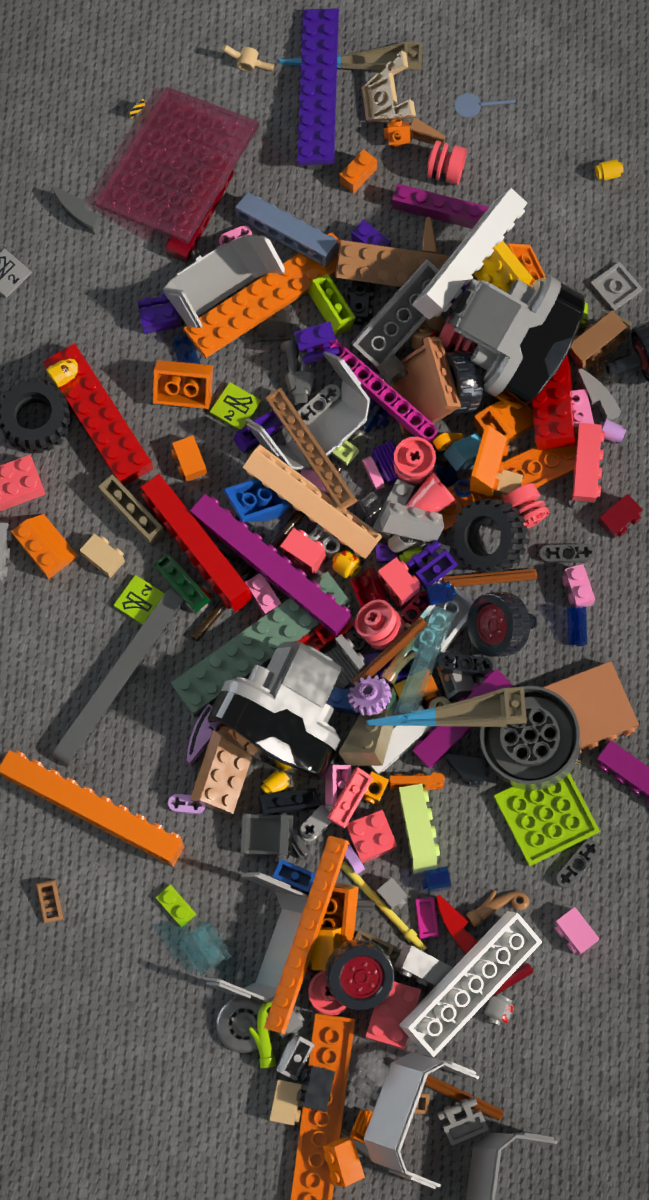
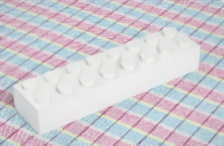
M512 188L499 196L412 305L427 319H431L434 316L438 317L442 312H446L452 305L450 301L460 295L463 291L461 289L462 286L467 285L472 280L474 271L477 272L484 264L482 261L493 253L494 250L492 248L504 239L503 234L510 231L515 225L513 223L516 218L519 219L525 212L523 208L527 202Z
M507 911L399 1026L423 1054L435 1057L542 941L518 913Z

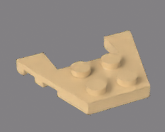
M403 51L397 54L398 57L393 62L389 61L386 64V68L380 74L377 73L362 87L366 120L369 122L416 116L414 101L409 99L399 105L397 103L393 75L408 68L407 56Z

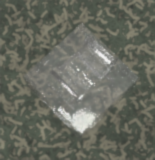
M373 491L370 494L365 493L366 497L364 499L357 500L367 518H370L383 507L378 496Z

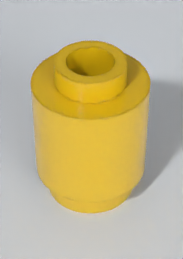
M614 159L596 165L597 179L605 181L621 177V173H623L622 162Z
M276 770L263 781V785L260 787L265 794L280 793L289 786L287 781L290 779L283 770L281 772Z

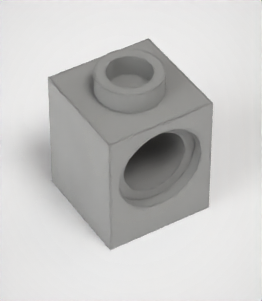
M393 878L389 879L377 890V894L392 911L395 908L397 910L401 909L407 903L405 901L407 894Z

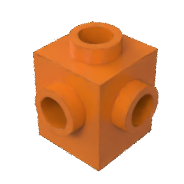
M392 119L391 122H387V128H384V139H388L389 145L400 147L403 144H410L409 120Z

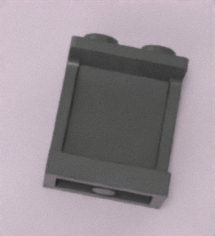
M243 814L239 822L240 830H242V838H239L238 843L241 853L292 855V815L262 816L260 814Z

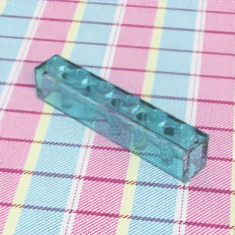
M434 606L393 716L418 711L436 665V660L439 657L454 618L453 612Z

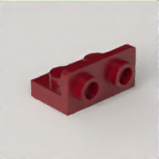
M375 567L368 568L360 576L349 579L359 610L370 601L384 600L387 602Z

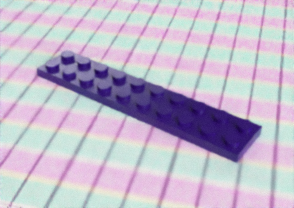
M339 8L303 9L298 165L334 164Z

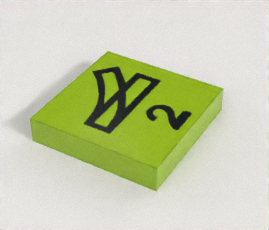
M229 382L211 409L210 414L235 429L241 430L247 424L246 419H251L262 401Z
M135 575L114 604V607L143 625L165 593Z

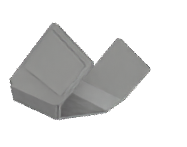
M244 235L223 246H218L203 257L201 255L196 257V261L178 272L177 276L165 285L163 291L187 326L202 328L203 325L198 318L200 314L255 278L269 272L284 274L285 267L269 238L265 236Z
M324 351L323 355L343 380L340 398L307 427L328 456L367 421L370 398L362 389L360 381L344 359ZM249 418L246 419L247 427L261 445L294 470L312 469L293 439L285 446L276 445L262 426Z
M250 872L242 874L241 877L275 891L282 908L257 980L245 988H240L217 978L204 977L203 980L207 981L206 985L229 994L270 1003L274 999L308 896L290 888L291 885L260 872Z
M410 1052L391 1062L365 1133L364 1142L373 1163L388 1168L390 1173L417 1184L436 1189V1187L440 1188L441 1184L407 1171L400 1153L429 1073L439 1068L462 1077L479 1080V1076L476 1075L477 1072L454 1062Z
M490 1133L472 1149L466 1200H495L501 1150L513 1140L545 1145H556L557 1141L553 1140L554 1137L530 1133Z

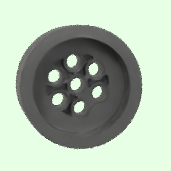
M523 686L526 723L521 725L506 724V727H481L480 741L490 768L502 781L523 790H540L559 783L572 771L581 750V734L573 709L560 695L538 686ZM535 715H542L544 717L543 721L540 723L534 722L533 718ZM548 730H553L556 733L551 739L545 737V733ZM529 732H533L536 735L532 741L525 739V735ZM513 734L516 736L514 742L508 743L505 741L506 736ZM540 748H545L548 751L543 757L537 755V750ZM520 750L528 752L524 759L517 757V753Z

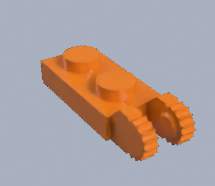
M433 772L430 776L420 773L413 776L395 774L390 776L389 784L391 790H399V787L422 784L423 790H439L443 788L445 778L443 774Z

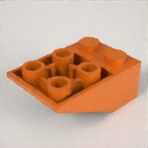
M517 393L487 407L475 415L473 424L482 436L485 425H490L507 437L506 445H508L534 427V416L532 409L520 393Z

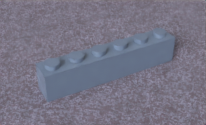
M248 192L235 207L237 219L325 267L338 254V241L333 236L322 233L318 228L311 227L301 219L298 220L291 216L290 213L278 209L274 204L263 201L257 195H252Z

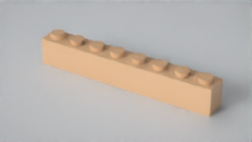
M259 445L244 464L243 468L250 476L258 478L265 487L274 490L281 499L287 500L296 510L306 514L312 522H317L321 525L325 532L333 534L340 543L353 549L356 555L366 559L382 538L380 533L349 510L345 509L341 512L333 498L263 446Z

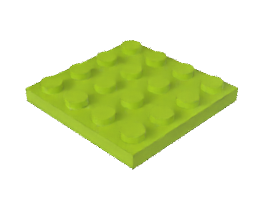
M570 773L559 783L545 789L523 790L511 787L494 795V799L529 867L600 833Z

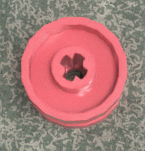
M409 437L397 445L394 452V471L402 481L411 485L421 484L434 472L436 462L435 450L426 439Z
M374 600L364 605L357 613L355 629L370 646L378 650H384L404 632L405 622L402 616L388 602Z
M321 971L310 981L308 988L309 1001L320 1014L339 1015L348 1007L341 1005L334 997L327 996L329 988L326 983L325 971Z

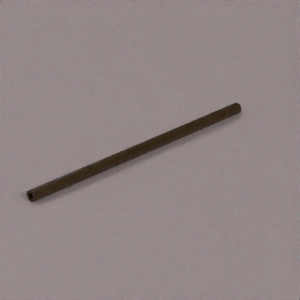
M338 465L334 466L340 474L342 469ZM297 510L269 544L277 549L306 514ZM249 566L241 575V578L246 582L257 571ZM222 599L191 634V637L195 638L197 642L226 609Z

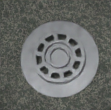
M240 996L229 1000L221 1008L216 1020V1029L221 1042L227 1048L239 1053H249L258 1050L256 1042L249 1032V1028L252 1027L258 1033L256 1029L257 1021L254 1016H258L259 1009L263 1004L260 1000ZM245 1009V1012L240 1013L239 1010ZM248 1009H249V1010H252L253 1013H252V1014H249V1013H248ZM235 1012L237 1013L235 1018L231 1017ZM229 1020L233 1021L232 1026H229ZM230 1029H233L235 1033L231 1034ZM238 1035L241 1036V1039L239 1040L235 1037Z

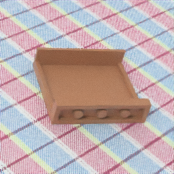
M427 336L423 339L424 345L396 364L384 365L383 368L388 385L434 424L460 408L461 405L442 339ZM401 410L399 413H405L407 410ZM416 421L413 425H418L420 422ZM400 424L402 434L413 435Z
M612 661L543 687L560 695L573 709L581 734V750L586 748L593 750L600 746L599 743L604 741L609 743L610 740L616 741L618 739L617 736L625 734V736L632 735L639 726Z

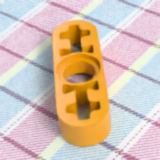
M443 433L434 439L433 444L438 451H446L452 443L465 437L462 433Z

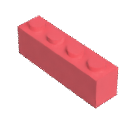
M579 423L577 427L572 501L595 503L597 497H600L601 486H598V479L602 477V468L599 467V461L603 460L604 452L603 449H600L601 442L604 443L605 437L602 425Z

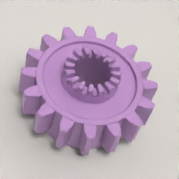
M368 675L366 680L361 677L360 683L354 682L355 688H349L350 694H348L351 708H354L356 713L360 712L361 715L371 716L378 714L383 709H386V705L390 703L389 697H392L388 683L385 682L384 678L379 680L378 676L371 679V676Z

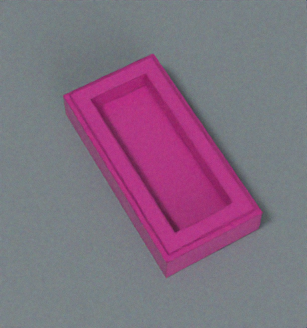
M435 898L415 899L419 939L439 937Z

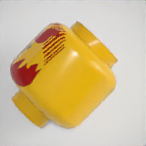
M344 550L341 553L337 552L332 559L333 570L343 578L355 577L361 569L360 559L348 550Z

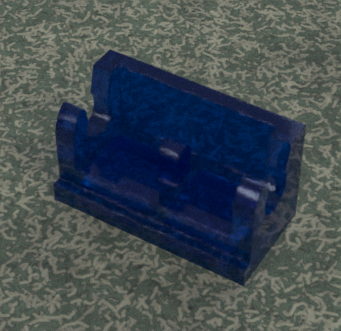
M184 332L182 338L178 339L175 336L172 345L178 361L200 364L193 342Z

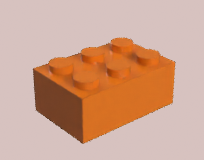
M157 360L154 368L153 404L209 409L212 399L213 365Z

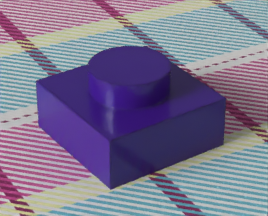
M388 542L376 544L377 564L389 563L396 558L395 552L389 548Z

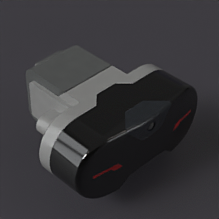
M550 275L536 280L531 286L517 279L508 293L487 281L482 280L480 282L472 279L465 292H461L453 302L451 308L454 309V312L447 323L455 327V332L478 344L471 357V362L484 368L482 371L483 390L515 409H522L540 394L568 354L583 317L585 297Z
M300 641L283 642L275 650L267 669L255 665L248 679L237 677L236 679L233 678L224 682L208 716V722L228 742L276 769L308 779L322 780L341 742L336 730L328 724L334 709L326 704L341 671V666L330 657Z

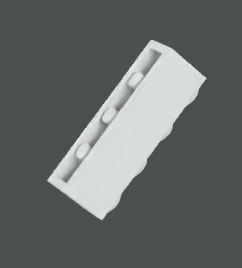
M420 705L417 709L413 707L408 713L425 709ZM394 726L383 766H369V768L374 773L380 775L415 745L418 740L423 738L433 726Z

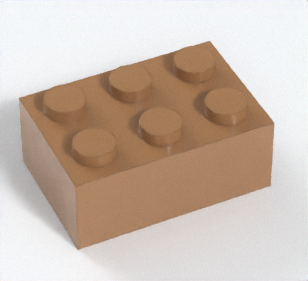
M613 310L610 313H604L596 324H590L582 335L574 337L569 350L570 357L580 369L582 368L587 371L593 364L599 362L628 339L627 326Z

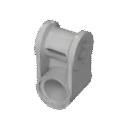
M317 524L316 528L308 534V538L313 541L318 540L324 545L326 557L333 558L337 552H340L339 541L332 534L325 532L321 525ZM329 545L336 546V549L333 551H329L326 548Z
M396 534L388 540L389 548L395 553L404 552L418 546L423 548L426 545L425 541Z
M323 805L317 808L302 824L300 834L303 840L308 842L315 840L323 831L328 829L327 826L330 823L333 824L332 821L327 819L330 812ZM306 828H313V834H305Z

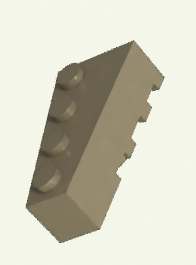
M390 687L392 697H389L390 703L386 705V709L371 716L361 715L360 713L339 751L346 765L383 766L394 726L367 725L366 721L397 715L401 701L393 687Z

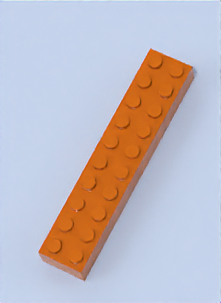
M9 750L0 765V775L4 779L171 867L175 866L185 847L181 836L172 831L170 833L163 830L164 827L155 822L152 825L149 824L144 816L138 813L135 816L132 815L125 806L121 804L115 806L111 802L112 800L106 796L101 795V797H98L92 789L86 786L81 788L75 780L69 777L64 779L58 771L52 768L47 770L43 767L42 763L35 759L29 761L26 755L18 750H15V752Z

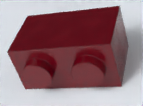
M626 494L599 518L598 523L613 539L617 536L622 537L628 531L627 527L631 523L635 525L642 519L643 509Z

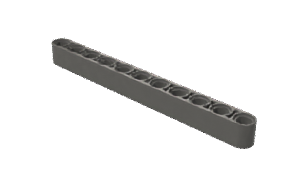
M172 586L165 593L55 748L52 757L67 767L71 766L73 758L79 755L83 749V744L91 738L95 727L99 726L103 721L107 710L110 711L117 696L121 695L127 687L126 683L129 679L132 680L139 670L137 669L139 665L143 664L149 656L148 652L161 639L160 635L163 632L165 633L171 625L170 621L172 618L176 617L183 608L181 606L185 600Z

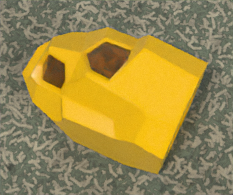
M75 359L61 360L48 367L46 371L55 385L61 387L75 378L78 372V364Z

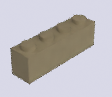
M113 474L98 486L101 495L150 546L165 534L163 527Z

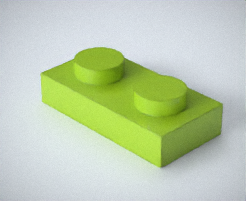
M171 884L156 897L181 928L197 915Z

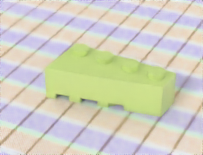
M422 784L399 787L403 820L406 822V836L409 839L410 858H413V874L437 870V856L440 855L439 845L434 844L433 838L436 837L435 826L430 824V820L433 817L431 808H427L426 802H429L428 792L423 790Z

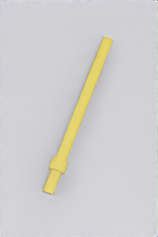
M346 861L343 862L341 869L375 902L376 906L405 935L404 938L409 943L412 942L417 949L424 952L427 947L417 937L418 934L406 926L358 874H355Z

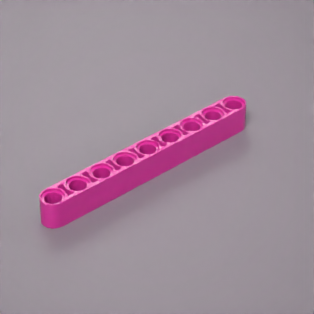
M337 339L336 343L329 344L330 348L338 346L341 353L338 357L344 359L348 366L354 365L350 369L361 383L360 386L377 404H380L385 411L415 437L426 439L434 446L433 441L438 437L436 426ZM324 346L319 347L318 350L322 351L325 350ZM390 398L393 399V401H391V402H387V401H386V400H388V399H390ZM401 410H407L405 413H399ZM416 421L420 422L418 425H413ZM428 433H433L430 437L426 436Z

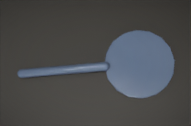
M465 93L457 97L455 109L463 117H473L479 113L481 106L509 104L516 101L481 102L476 95Z

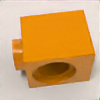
M371 771L370 776L374 778L363 795V800L370 804L375 802L379 804L389 784V779ZM376 785L380 791L377 794H372L369 788Z

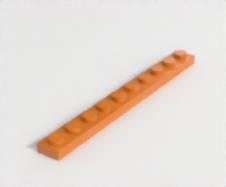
M328 836L264 1026L267 1030L285 1035L349 842L345 839Z

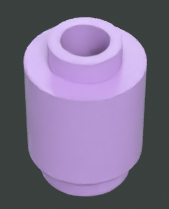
M607 419L605 422L601 421L602 431H605L604 439L613 443H621L626 429L622 428V425Z

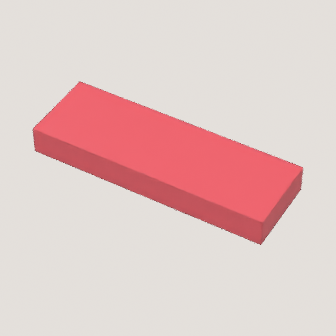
M355 767L327 819L339 827L345 828L374 777Z

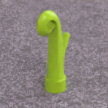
M265 1002L259 1009L257 1018L258 1033L252 1027L249 1028V1032L253 1036L259 1050L260 1068L276 1066V1058L273 1055L269 1032L264 1028L269 1014L267 1009L271 1007L272 1002Z

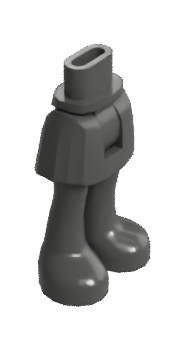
M295 340L283 342L280 344V349L283 353H286L288 360V373L285 375L287 389L293 398V405H306L314 382V375L310 372L309 362L304 364L302 356L309 355L308 351L300 353L301 371L297 372V342Z

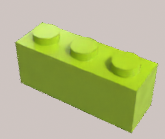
M327 274L312 280L308 293L325 321L331 322L334 335L336 336L351 330L356 318L330 276Z

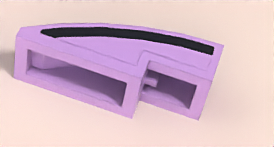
M209 703L198 718L190 737L187 753V762L190 766L193 765L208 746L213 732L211 729L214 727L219 711Z

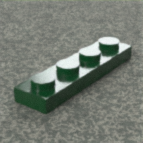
M166 553L153 564L195 613L211 601L169 553Z

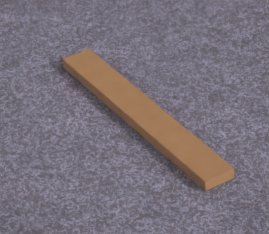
M281 387L265 397L341 512L356 503L357 499Z

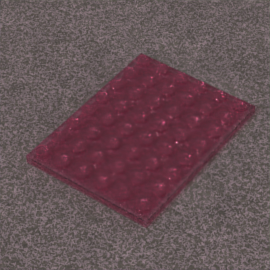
M166 87L95 202L96 206L188 244L258 129L259 122Z

